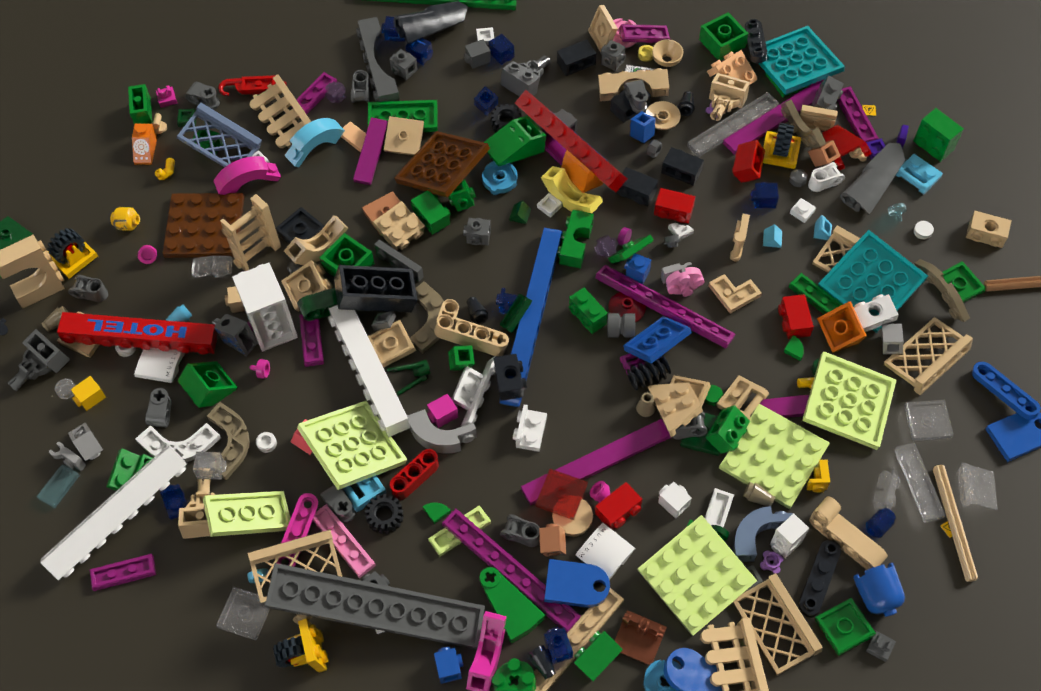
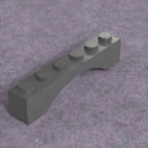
M373 17L359 20V28H356L357 37L361 38L359 40L361 51H365L362 54L364 62L368 63L366 65L368 76H372L369 80L371 88H375V91H373L375 101H400L395 79L388 76L379 67L375 59L378 46L382 42L378 18Z

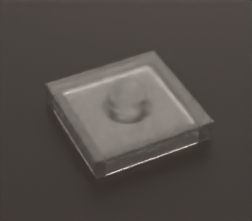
M945 400L905 403L904 407L912 441L950 439L954 436Z
M233 587L216 626L217 628L257 641L270 608H265L266 601L260 603L258 594Z

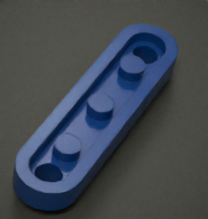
M978 362L974 365L972 370L974 379L1020 416L1031 420L1039 415L1041 410L1040 404L987 362Z

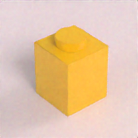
M91 376L70 389L74 394V397H72L73 401L78 407L83 406L86 411L106 398L101 388Z

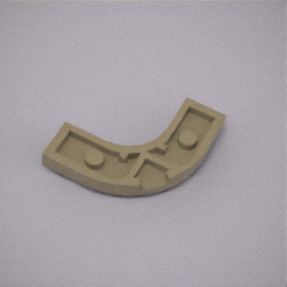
M792 99L781 104L783 116L788 119L789 125H794L793 133H796L798 137H802L801 140L805 147L818 148L826 144L819 128L810 129L806 126Z
M922 259L914 262L917 268L928 275L926 281L934 284L940 290L943 300L949 305L950 315L962 322L969 320L970 316L960 295L952 283L947 284L945 282L943 273L936 266Z
M424 281L416 287L417 302L428 312V319L424 326L410 337L414 347L422 354L440 339L435 335L434 329L444 302L442 297Z
M219 402L207 415V418L227 433L228 442L224 451L212 463L210 468L227 480L246 457L249 449V433L242 418Z

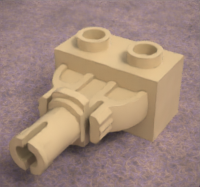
M717 73L712 81L709 99L712 100L711 106L714 108L710 114L711 119L714 120L716 118V121H719L722 115L726 113V110L730 112L731 109L736 107L742 108L747 100L750 82Z
M202 476L197 478L198 489L196 498L195 495H191V501L186 508H179L178 527L183 539L210 536L203 503L204 496L210 495L211 479L208 476H204V481H202Z

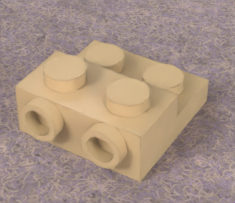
M402 201L373 221L376 229L396 251L398 249L403 250L410 244L409 241L413 238L418 239L424 234V224L414 212H410Z
M309 261L281 281L294 309L298 312L300 311L297 306L299 299L333 287L331 282L323 276L326 273L324 268L313 261Z

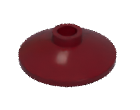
M618 292L610 299L608 310L609 313H619L620 317L626 313H635L636 323L643 318L646 306Z

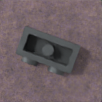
M828 75L820 84L811 106L836 110L837 105L835 103L843 94L841 89L844 83Z

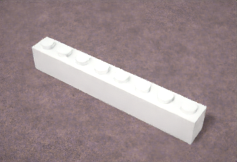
M338 305L329 308L331 316L328 317L330 325L331 327H336V337L338 341H342L344 344L341 345L345 356H350L349 364L352 370H356L358 373L356 375L357 381L360 386L364 385L365 387L363 390L364 396L367 401L371 400L372 402L370 407L373 415H378L380 419L377 422L381 431H386L388 437L409 429L408 417L355 310H340Z
M168 444L41 558L40 563L57 580L62 577L67 578L75 570L73 567L78 562L82 564L90 557L91 554L89 552L95 547L97 549L100 548L107 541L105 538L110 533H117L123 526L121 523L127 518L131 520L139 512L137 509L142 504L145 506L154 499L153 495L158 490L163 491L170 484L169 480L173 476H180L186 470V462Z

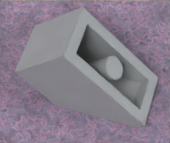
M86 423L68 433L85 461L95 459L103 450Z

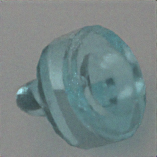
M898 203L888 207L887 210L889 216H896L897 220L901 222L903 220L901 214L905 213L907 208L906 204Z

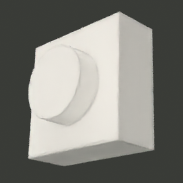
M801 198L792 207L790 214L805 223L815 212L816 207Z

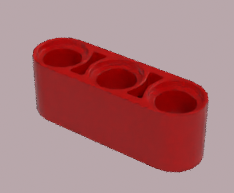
M426 449L422 451L392 478L390 488L394 498L398 500L406 499L437 471L439 463L437 453L434 450ZM428 459L434 460L432 463H425ZM414 472L419 473L416 477L410 476ZM397 486H404L402 490L395 489Z

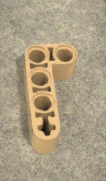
M447 299L443 302L434 329L437 337L462 346L472 345L473 349L493 356H502L505 353L509 338L505 333L457 318L458 303L452 299Z
M827 496L813 511L809 519L811 525L829 540L836 541L840 545L841 550L866 570L880 566L888 556L885 550L839 514L841 510L840 504L832 497Z

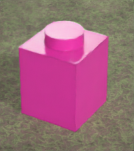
M448 394L427 404L428 418L438 428L458 418V409Z

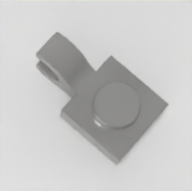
M687 262L684 265L678 263L663 267L661 271L663 284L666 283V279L670 274L677 270L680 273L685 272V268L692 267V263Z
M60 442L56 443L60 448L58 452L49 451L55 459L64 458L63 462L71 469L75 467L82 471L86 466L78 455Z

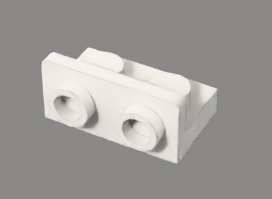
M524 405L522 411L519 410L517 422H520L519 427L515 428L513 433V440H516V448L540 451L547 413L528 410V405Z

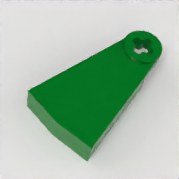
M487 567L480 573V583L494 612L506 616L504 629L511 644L528 635L545 620V614L496 568ZM486 575H495L494 582H486Z

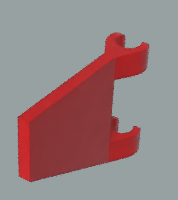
M839 125L822 132L825 142L833 140L840 153V157L834 160L838 170L845 168L841 157L858 148H861L865 157L872 154L864 140Z

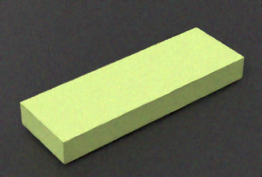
M480 505L464 515L481 530L491 524V520ZM446 528L428 538L430 544L440 557L462 543Z

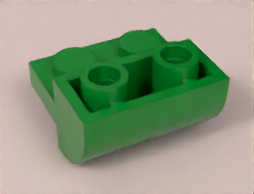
M121 448L118 451L106 487L117 491L153 457L145 454L140 456Z

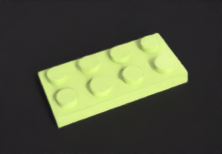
M284 491L206 495L203 498L211 537L286 531L291 519Z

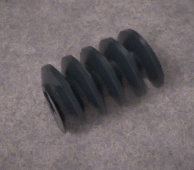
M663 355L653 363L645 361L644 365L639 363L637 367L633 365L630 367V370L627 369L629 381L636 391L638 390V384L645 388V381L652 385L653 378L658 383L660 382L659 376L666 380V373L671 374L668 361Z

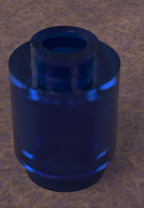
M888 508L879 509L866 522L867 532L873 537H883L895 524V514Z

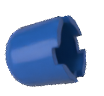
M889 563L888 568H885L883 564L865 570V575L859 577V574L853 576L863 602L871 613H884V616L888 617L896 614V609L903 605L905 593L893 563Z

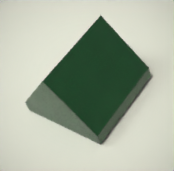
M523 200L514 204L509 220L527 224L531 208Z

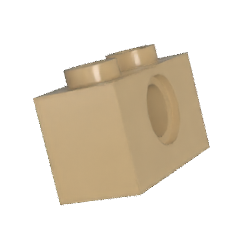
M974 211L969 221L966 238L1002 248L1008 239L1012 220Z

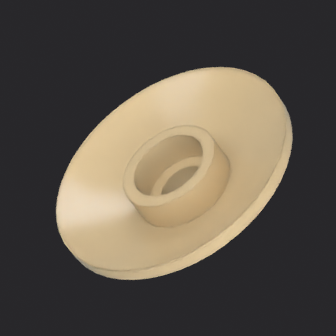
M655 102L646 110L647 114L656 118L655 128L659 130L672 129L680 121L679 109L670 102Z

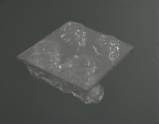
M962 462L959 471H957L959 478L958 486H960L959 492H961L960 503L962 506L970 507L971 503L998 510L994 472Z

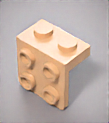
M742 50L734 54L731 51L723 56L725 60L722 62L720 59L711 64L712 68L707 71L710 77L720 73L748 81L750 85L757 81V76Z

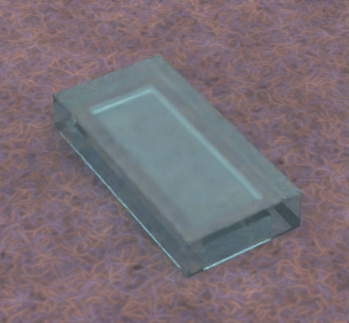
M62 464L38 494L37 498L56 508L80 475Z

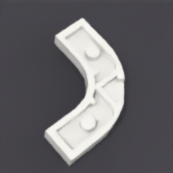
M206 423L184 441H168L152 426H149L136 438V441L153 457L169 444L185 462H189L203 455L221 437Z

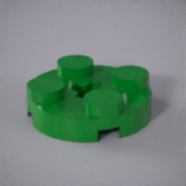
M516 658L503 664L492 677L494 691H535L537 679L534 670L528 663L519 661ZM519 678L518 685L512 684L510 686L513 679Z

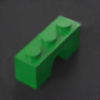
M572 210L571 216H567L565 225L567 231H563L561 238L563 245L559 246L557 256L560 257L559 264L581 269L586 244L580 243L576 239L581 237L590 238L594 214Z

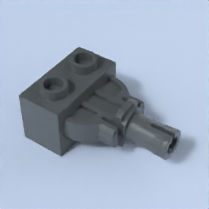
M544 55L537 61L532 60L519 64L512 61L502 68L500 84L519 97L525 90L534 96L537 94L539 80L544 73L543 69L551 63L550 58H546Z
M35 329L22 342L28 349L23 355V361L18 365L20 371L8 384L15 391H18L28 379L35 380L38 376L45 375L52 370L57 373L70 359L49 339Z

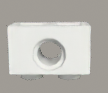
M889 294L886 296L878 295L872 299L873 301L868 303L860 302L854 306L865 332L878 328L882 324H888L897 320L899 314ZM875 309L879 312V315L872 316L869 311Z
M793 513L776 529L770 543L773 551L787 558L803 542L809 527Z

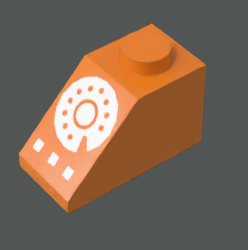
M152 124L134 125L132 134L134 165H152L157 142V134Z

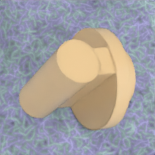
M159 113L155 114L154 121L151 123L156 134H162L167 130V124L161 121L162 115Z
M861 148L849 153L850 157L854 159L858 158L862 162L867 160Z

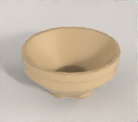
M661 40L653 47V59L664 67L675 66L682 60L683 48L674 40ZM667 56L672 60L666 62L662 58Z

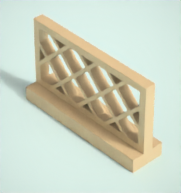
M837 225L812 264L829 273L831 267L838 263H834L833 255L842 253L844 256L860 238ZM835 241L840 244L841 249L831 251L830 244ZM830 256L831 264L825 265L819 262L821 257Z
M934 317L903 345L902 355L892 354L884 361V365L914 386V391L921 395L971 349L973 338L967 334L963 337ZM936 325L941 329V332H931L930 328ZM932 337H942L943 343H932ZM946 337H953L958 341L946 343ZM928 338L929 343L918 344V339ZM930 348V354L920 355L919 349ZM933 348H944V353L934 354ZM907 349H916L917 355H906L905 351ZM931 359L932 364L930 366H921V360ZM894 360H903L904 366H895L892 362ZM906 360H917L918 366H907ZM908 371H919V376L914 379L908 375Z
M331 530L247 553L260 603L265 602L267 596L263 597L261 588L265 581L270 583L271 580L267 578L279 557L285 556L292 561L289 566L296 562L305 567L304 569L315 571L309 565L314 556L325 561L320 572H323L327 563L335 567L337 576L342 577ZM329 543L331 552L327 559L316 554L321 545ZM316 547L314 552L309 550L310 548ZM306 550L312 554L307 565L296 560L300 551ZM296 553L294 558L290 557L289 555ZM331 556L333 558L334 563L329 561ZM272 559H275V561L273 562V564H271V563L268 562V561H269V560H272ZM265 562L271 568L267 575L263 577L257 573L255 564ZM258 577L264 579V580L262 581L261 585H260V582H259V578H258Z
M776 573L769 576L766 581L744 592L733 601L742 618H748L746 614H749L751 622L753 616L765 619L763 630L753 627V631L758 645L777 676L807 658L822 652V645ZM767 586L772 593L770 601L758 598L759 590ZM745 598L754 600L752 611L742 609L739 602ZM757 601L769 604L766 615L754 612ZM771 605L782 609L781 619L769 616ZM768 620L780 623L778 634L765 631ZM783 624L794 628L793 638L780 635ZM764 634L777 637L774 648L764 645ZM779 638L792 641L789 653L777 649ZM794 642L803 644L808 652L802 656L792 654ZM776 653L789 656L787 664L781 668H778L774 661Z

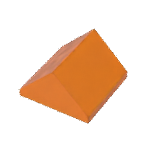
M568 150L565 152L561 168L565 169L571 182L582 193L603 185V182Z
M851 301L817 318L832 353L857 345L866 337V333Z

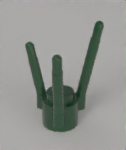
M426 359L414 364L387 369V372L412 368L414 376L419 377L397 391V396L421 381L427 380L426 375L431 373Z

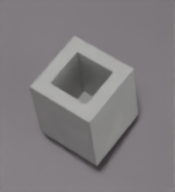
M882 324L883 354H903L902 324Z

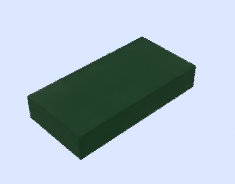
M519 293L500 322V326L512 333L532 303V300Z

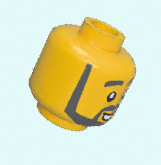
M118 207L111 213L110 220L117 230L132 231L139 224L140 216L134 208Z

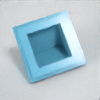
M823 215L815 223L813 238L828 240L831 236L832 224Z
M775 224L764 229L763 246L782 247V231Z

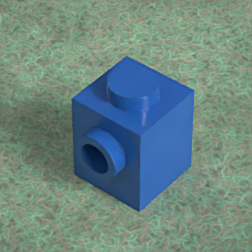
M641 111L631 119L630 136L645 143L655 135L656 118Z
M635 253L631 259L628 258L624 267L626 269V276L644 284L650 272L651 259Z
M443 647L434 653L441 684L462 679L460 667H464L461 654L456 655L455 648Z

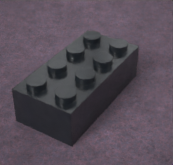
M339 265L334 277L337 305L340 310L411 313L418 300L412 269Z

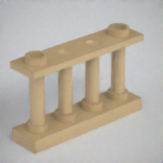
M257 194L250 198L253 205L252 209L230 225L224 219L220 220L223 227L221 230L228 240L234 257L233 262L237 268H242L244 271L249 270L247 261L265 247L271 246L275 251L281 247L269 206ZM255 217L252 223L236 234L237 229ZM258 228L259 231L240 244L239 241ZM262 238V241L260 243H258L245 254L243 253V251H245L252 244H254L256 241Z

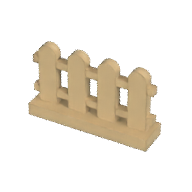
M276 75L273 77L276 84L273 86L269 84L267 86L269 89L260 95H253L254 99L250 101V107L255 111L260 108L262 109L258 118L262 123L271 122L267 127V132L271 136L280 135L275 141L276 145L279 148H285L286 146L290 148V139L298 130L310 123L311 120L281 77ZM276 98L277 101L268 108L265 107L266 104ZM285 111L286 114L281 116L279 119H277L276 121L273 119L278 114ZM294 124L293 128L285 133L282 132L289 125Z
M742 618L736 626L734 622H729L728 627L714 628L713 624L708 625L707 629L700 634V640L704 644H711L712 650L705 655L706 663L716 665L718 671L711 675V684L716 687L721 686L722 691H729L728 685L741 683L743 684L744 691H769L751 619ZM732 641L733 648L719 649V642ZM737 662L739 669L724 670L723 664Z

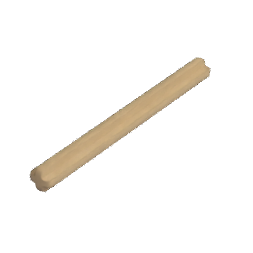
M936 465L933 468L934 476L965 580L967 582L975 581L978 575L945 466Z

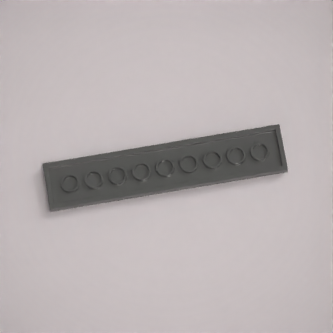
M277 563L274 564L265 608L472 649L478 648L485 609L484 605Z

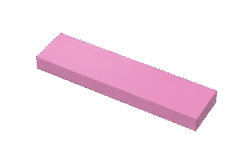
M327 504L316 511L313 522L321 532L331 530L335 549L358 578H361L376 566L375 562Z

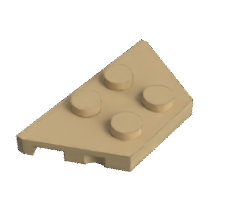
M689 382L647 386L649 392L653 395L654 403L671 437L676 435L675 430L682 424L686 426L694 417L703 412L702 406Z

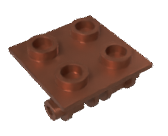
M627 610L615 642L623 649L620 653L651 665L667 627Z

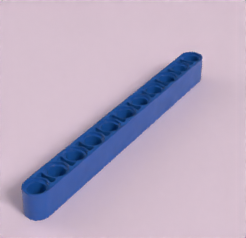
M544 228L526 295L527 298L532 300V303L519 322L511 355L517 354L518 361H522L523 372H520L521 378L526 380L558 257V247L561 245L563 233L561 230ZM510 375L507 378L512 379L514 376ZM522 398L500 400V404L520 407Z

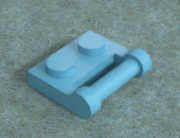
M913 154L896 174L897 177H902L918 188L919 192L923 195L943 175L942 172L916 154Z
M377 476L356 483L364 495L360 499L351 486L342 488L353 503L352 507L356 512L361 511L370 503L372 498L375 500L377 495L382 496L386 493L385 487Z

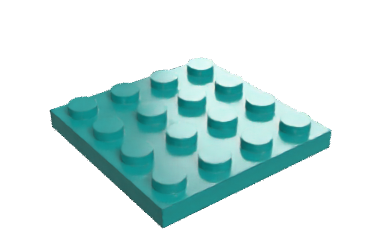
M809 26L766 41L767 60L758 63L785 95L826 79L828 75L834 76L844 72L845 69L843 63Z
M868 230L818 283V286L842 304L851 301L853 307L860 302L868 303L873 301L872 299L878 295L886 296L889 294L898 311L927 280L928 275ZM875 309L869 311L872 316L879 315V312ZM882 326L873 330L878 333Z

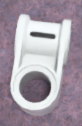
M832 162L813 170L808 187L814 192H820L839 185L844 181L845 176L840 174L836 163Z

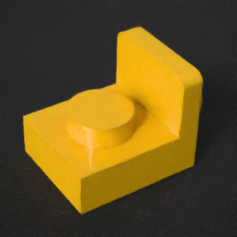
M819 460L817 467H814V479H809L807 483V490H813V492L817 493L827 490L830 484L828 460Z

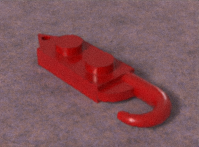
M276 75L225 79L219 84L218 91L221 95L229 96V93L224 92L223 88L235 85L239 93L261 94L269 89L267 87L269 84L272 86L276 84L273 79Z

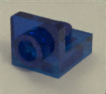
M502 288L501 294H497L496 305H499V312L507 313L518 295L506 293V288Z
M169 485L163 491H160L170 520L179 517V508H186L188 505L180 485Z

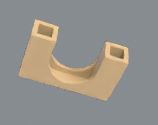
M34 235L0 250V276L2 279L28 268H38L29 277L10 285L22 308L65 289L62 281H64L63 276L48 251H46L42 241H37Z

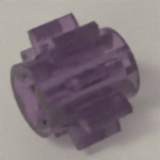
M333 81L325 87L327 90L325 96L330 102L339 103L346 98L344 94L346 88L340 82L335 83Z
M606 235L596 241L597 245L594 249L598 255H603L604 258H607L617 252L615 248L618 246L615 237L610 238L609 235Z

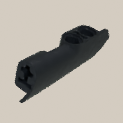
M459 1L432 5L424 11L395 16L393 19L394 27L399 37L406 38L407 44H411L464 22L468 6Z

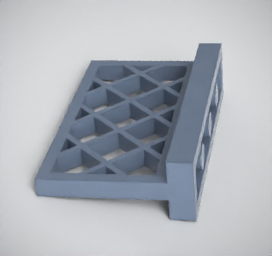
M201 102L197 106L195 113L177 135V139L223 167L231 164V160L252 157L260 149L262 139ZM197 117L204 121L205 125L195 127V119ZM206 129L208 137L198 138L196 131ZM209 129H218L220 135L210 136ZM194 131L195 138L187 139L183 135L186 132ZM231 137L235 140V144L226 145L224 138ZM221 139L223 146L213 147L212 140ZM209 141L211 148L204 149L200 147L199 142ZM240 147H247L251 152L241 155ZM237 148L238 156L229 157L227 149ZM224 150L226 157H217L215 151Z

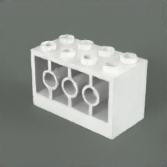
M270 263L258 265L256 268L232 276L262 352L298 338L285 297Z

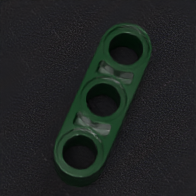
M335 288L299 299L297 306L304 319L312 321L329 316V308L337 305Z

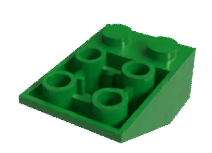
M526 115L512 120L484 143H488L490 147L487 154L498 166H503L544 152L546 134Z

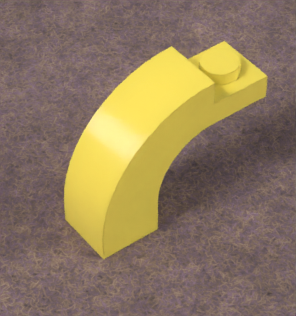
M552 166L541 177L551 195L560 200L562 206L571 212L572 210L593 213L603 202L600 196L582 193L571 182L564 168Z

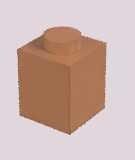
M833 140L826 142L821 147L812 148L808 151L815 167L829 164L840 157V153Z
M547 524L545 528H539L540 553L546 557L566 555L565 530L558 526V524Z

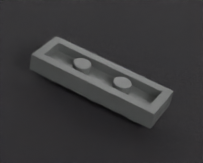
M381 240L374 244L376 255L379 259L386 260L393 268L412 269L414 279L418 282L424 277L422 267Z

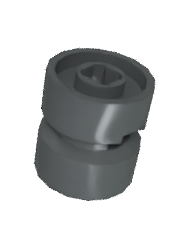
M608 313L607 337L618 338L622 334L626 338H634L635 313H626L622 317H620L619 313Z

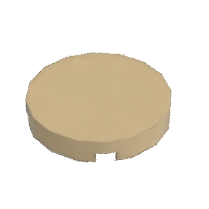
M565 497L558 501L553 508V524H558V526L563 528L565 536H580L592 525L593 512L591 506L580 497Z

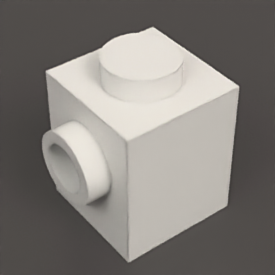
M673 482L669 486L665 485L660 490L658 503L676 519L690 506L692 498L683 486Z

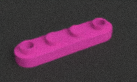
M306 493L299 497L281 543L307 536L318 508V499L315 495ZM310 502L312 506L305 508L304 503ZM296 553L290 554L289 556L294 558ZM283 556L279 557L276 563L281 564L282 560L287 559L290 564L292 560Z

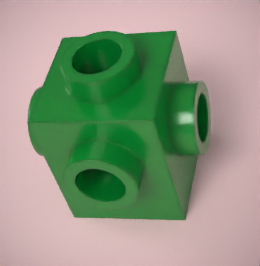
M463 179L448 197L452 206L455 205L458 212L475 206L473 199L476 197L472 187L469 188L466 180Z

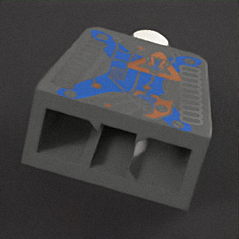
M225 314L221 319L216 318L212 323L215 324L214 329L222 342L246 357L258 344L248 323L241 319Z

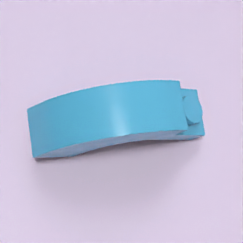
M321 118L303 126L290 139L292 145L285 154V157L295 167H300L314 147L325 142L336 144L345 130L334 119Z

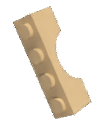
M657 68L651 71H622L616 74L603 73L598 75L600 101H611L615 95H619L624 90V83L641 79L651 97L668 96L667 69Z

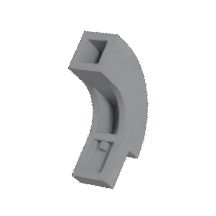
M425 409L407 415L410 431L417 442L426 449H432L437 453L461 451L460 443H469L474 438H477L474 423L453 430H441L430 422Z

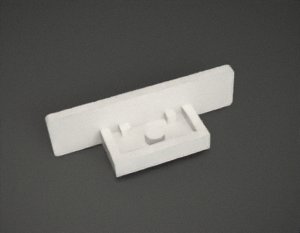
M493 358L487 362L482 374L468 366L463 370L451 399L453 403L467 410L461 427L474 423L477 419L476 411L483 404V394L490 387L491 381L489 379L495 373Z

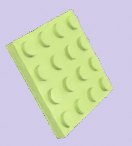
M823 351L820 355L802 421L877 450L881 444L896 379Z
M367 401L298 424L297 429L337 490L397 468L407 462V458L391 436L388 437L386 431H381L377 422L380 419L377 415H373Z
M759 404L750 417V423L746 428L747 432L740 438L738 447L734 451L727 453L719 469L747 485L749 482H756L775 496L774 501L791 509L814 471V467L817 466L830 443Z
M702 515L637 568L692 636L757 581Z

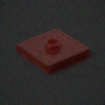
M550 469L537 499L536 507L574 520L588 482Z

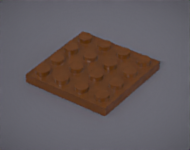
M436 131L394 179L398 184L423 191L428 190L433 194L448 198L490 150L488 143Z
M172 194L163 248L164 258L233 257L228 240L221 230L223 227L220 220L224 219L231 225L242 217L244 194ZM241 227L236 230V234L240 232Z

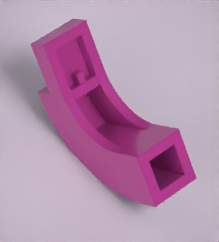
M253 156L239 159L227 165L218 173L214 183L218 194L225 195L237 193L239 188L249 181L263 179L278 182L281 176L276 164L267 163L262 156Z
M485 611L478 648L468 673L467 690L489 691L503 645L506 616Z

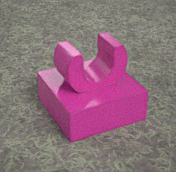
M166 86L167 88L161 90L157 88L156 94L160 108L177 104L173 87Z

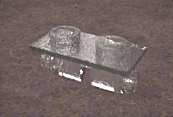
M892 469L891 474L888 471H882L879 474L877 489L884 491H876L873 500L874 509L882 510V508H886L888 514H890L891 508L895 507V490L899 489L900 477H897L895 469Z

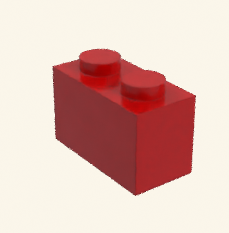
M758 140L738 144L732 173L741 183L760 179L765 149Z
M660 188L654 215L689 224L696 196Z
M805 294L782 297L781 304L778 305V313L783 318L782 328L787 333L788 339H791L793 335L797 338L810 337L814 326Z
M625 482L595 506V515L612 530L615 527L618 529L625 524V519L631 515L635 516L641 511L643 499Z

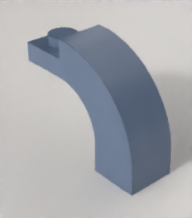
M771 506L759 508L751 512L741 521L737 528L732 544L733 553L741 562H754L757 556L755 537L764 530L777 529L793 513L778 511L772 514Z

